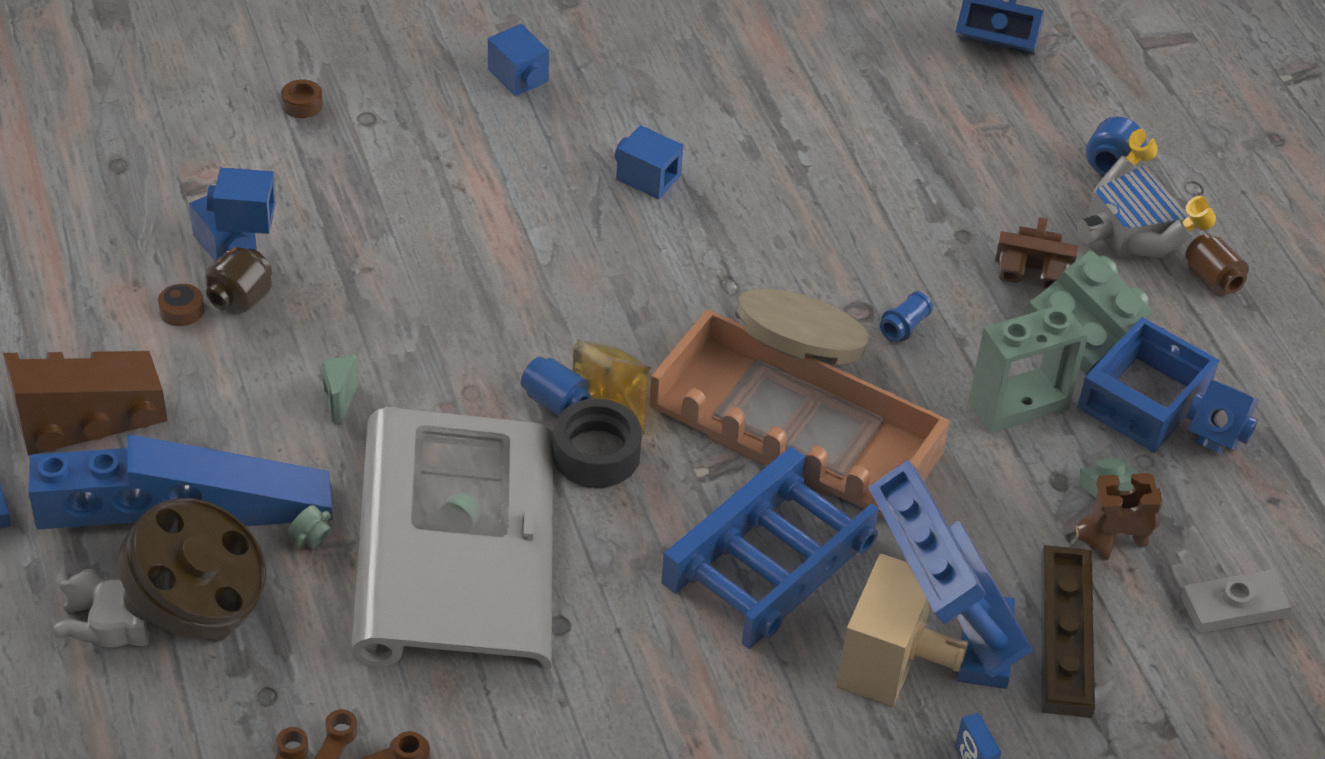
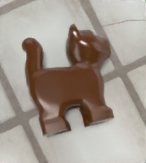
M1132 474L1131 484L1134 486V489L1130 491H1119L1120 480L1117 475L1098 476L1096 483L1098 492L1093 504V510L1091 514L1086 515L1076 525L1075 533L1077 539L1087 544L1091 550L1101 552L1105 560H1108L1111 556L1116 534L1118 533L1133 535L1132 538L1139 547H1146L1149 544V536L1160 524L1159 511L1163 503L1160 488L1156 487L1152 474Z

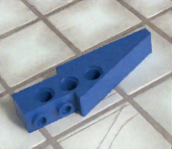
M128 435L127 448L30 455L28 493L37 530L134 523L155 505L177 498L197 499L217 505L234 515L245 526L292 523L302 511L311 505H315L322 513L328 511L331 514L329 520H333L330 471L137 435Z

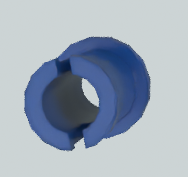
M914 291L897 308L885 311L880 322L882 334L892 342L905 341L910 338L913 328L932 313L933 305L931 300L924 293Z

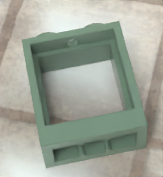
M1065 303L983 328L968 402L989 433L1070 408L1088 334ZM1044 353L1039 369L1008 378L1011 362ZM1028 401L1031 405H1025L1022 402Z

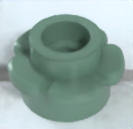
M311 505L302 511L287 531V534L295 540L294 546L303 549L306 545L312 550L318 548L332 532V528L328 525L331 514L328 511L322 513L315 505Z

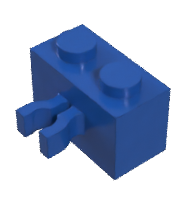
M963 0L955 33L959 38L1035 54L1044 21V10L1016 4L1017 0H1009L1008 2L1003 0Z

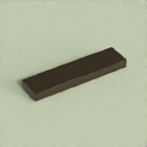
M1044 545L1041 554L1042 713L1092 718L1095 710L1092 550Z

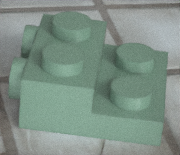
M1092 250L1088 251L1064 270L1058 280L1030 301L1023 311L1025 314H1029L1063 303L1068 306L1088 334L1080 369L1085 374L1100 362L1141 317L1148 320L1154 312L1149 307V299L1146 293L1138 287H1129L1117 275L1118 270L1115 263L1106 256H1098Z

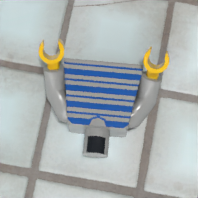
M1138 129L1130 135L1129 146L1132 151L1127 157L1122 155L1102 178L1091 194L1088 216L1080 219L1077 223L1079 237L1085 244L1102 239L1112 253L1121 259L1135 256L1163 258L1173 250L1181 248L1182 243L1193 235L1192 230L1194 228L1207 230L1212 228L1216 221V215L1212 208H1209V203L1204 196L1192 198L1187 203L1185 212L1146 165L1136 166L1139 161L1146 162L1155 158L1158 151L1154 138L1146 146L1140 147L1147 137L1143 129Z

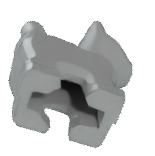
M85 569L81 573L70 577L69 580L59 584L66 596L63 607L64 611L77 612L90 609L87 622L66 619L56 623L53 627L56 637H72L76 640L92 642L100 647L107 648L127 644L140 647L148 646L150 626H146V620L133 616L126 609L123 603L125 589L121 579L105 581L98 576L95 570Z

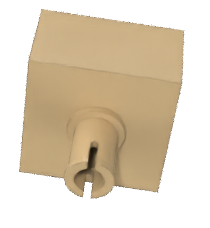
M881 553L879 554L847 626L837 683L838 688L892 707L896 703L916 656L959 672L969 641H962L926 628L930 604L907 562Z

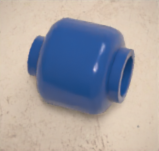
M1120 116L1109 117L1102 121L1086 144V157L1090 166L1096 172L1105 176L1122 155L1127 157L1132 151L1129 146V137L1134 131L1141 129L1139 125L1128 118ZM1146 140L1140 147L1146 146Z

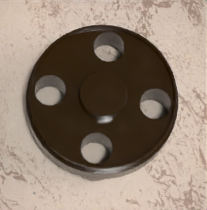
M171 499L152 507L135 522L124 538L118 555V570L125 589L123 603L126 609L133 616L141 620L152 621L171 633L187 638L205 639L213 642L222 641L227 638L233 630L244 622L255 608L266 581L265 559L257 540L249 529L228 511L212 503L197 499Z

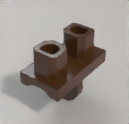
M1039 217L1037 229L1020 226L1018 234L1001 231L995 261L999 262V279L1018 283L1023 280L1025 267L1042 270L1039 285L1047 289L1058 280L1064 270L1076 262L1079 246L1062 243V234L1046 231L1048 218Z

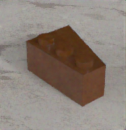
M150 351L91 352L90 358L64 359L63 352H47L46 359H19L18 352L3 353L15 412L28 456L168 421L163 389Z

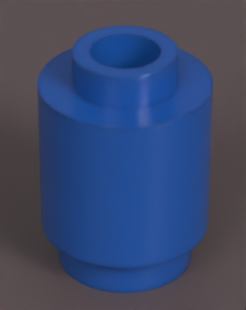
M536 357L528 364L521 377V387L526 390L527 396L557 416L572 404L591 398L589 381L553 358Z

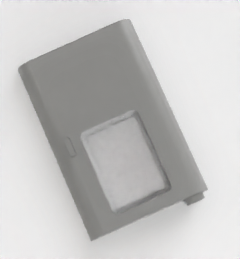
M385 407L376 410L370 415L367 423L351 648L354 659L366 666L386 667L399 661L402 656L403 647L408 646L529 657L540 661L542 668H552L553 434L550 429L534 422L401 409L397 407ZM465 500L467 503L466 511L453 503ZM377 644L390 648L387 652L376 653Z

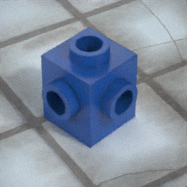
M1211 379L1205 394L1197 393L1189 407L1186 418L1192 420V423L1188 430L1199 435L1196 443L1222 454L1225 446L1230 449H1237L1239 442L1244 444L1249 442L1256 428L1258 419L1252 417V414L1259 399ZM1224 410L1228 420L1223 427H1220L1216 418L1218 413Z

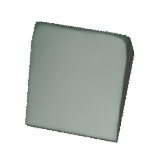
M355 355L326 359L321 364L323 392L331 421H334V424L342 423L358 387L357 357Z

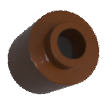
M1203 234L1195 238L1188 246L1185 257L1188 260L1189 268L1216 295L1233 294L1244 286L1249 266L1222 238L1213 237L1211 234Z

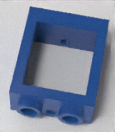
M1141 317L1085 376L1077 408L1155 453L1186 418L1196 394H1205L1211 379L1214 380L1220 360ZM1136 359L1143 361L1187 386L1168 408L1118 381Z

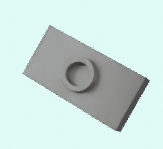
M1273 570L1183 585L1180 594L1198 634L1288 618L1292 609Z

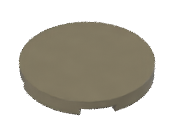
M770 288L748 290L741 294L735 310L736 318L742 319L747 324L745 331L749 336L777 352L803 360L806 354L813 357L832 358L830 362L833 365L851 364L863 357L869 340L865 328L847 313L818 299L791 291Z

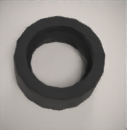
M597 398L578 401L564 409L555 421L553 458L557 469L568 480L584 487L605 488L618 485L631 477L640 464L642 427L637 416L620 403L609 399ZM593 430L606 431L618 436L625 443V446L612 454L603 456L588 455L574 448L570 444V440L580 433Z

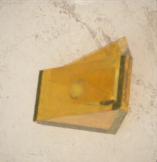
M577 339L573 347V371L589 381L590 399H609L626 406L637 416L642 427V434L645 435L647 375L651 367L616 346Z

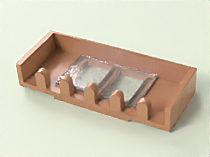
M709 309L704 311L651 375L649 407L708 434V439L766 467L792 446L805 456L803 470L804 485L829 497L831 494L838 496L863 509L871 503L878 507L869 489L870 485L908 459L925 481L944 452L950 420L937 415L931 410L924 409L900 398L892 392L885 391L863 381L848 372L815 359L813 356L805 354L804 359L800 360L777 352L749 336L745 331L746 326ZM879 508L878 516L884 518Z

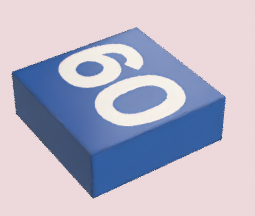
M975 713L961 718L955 748L961 759H1000L1002 752L982 716Z

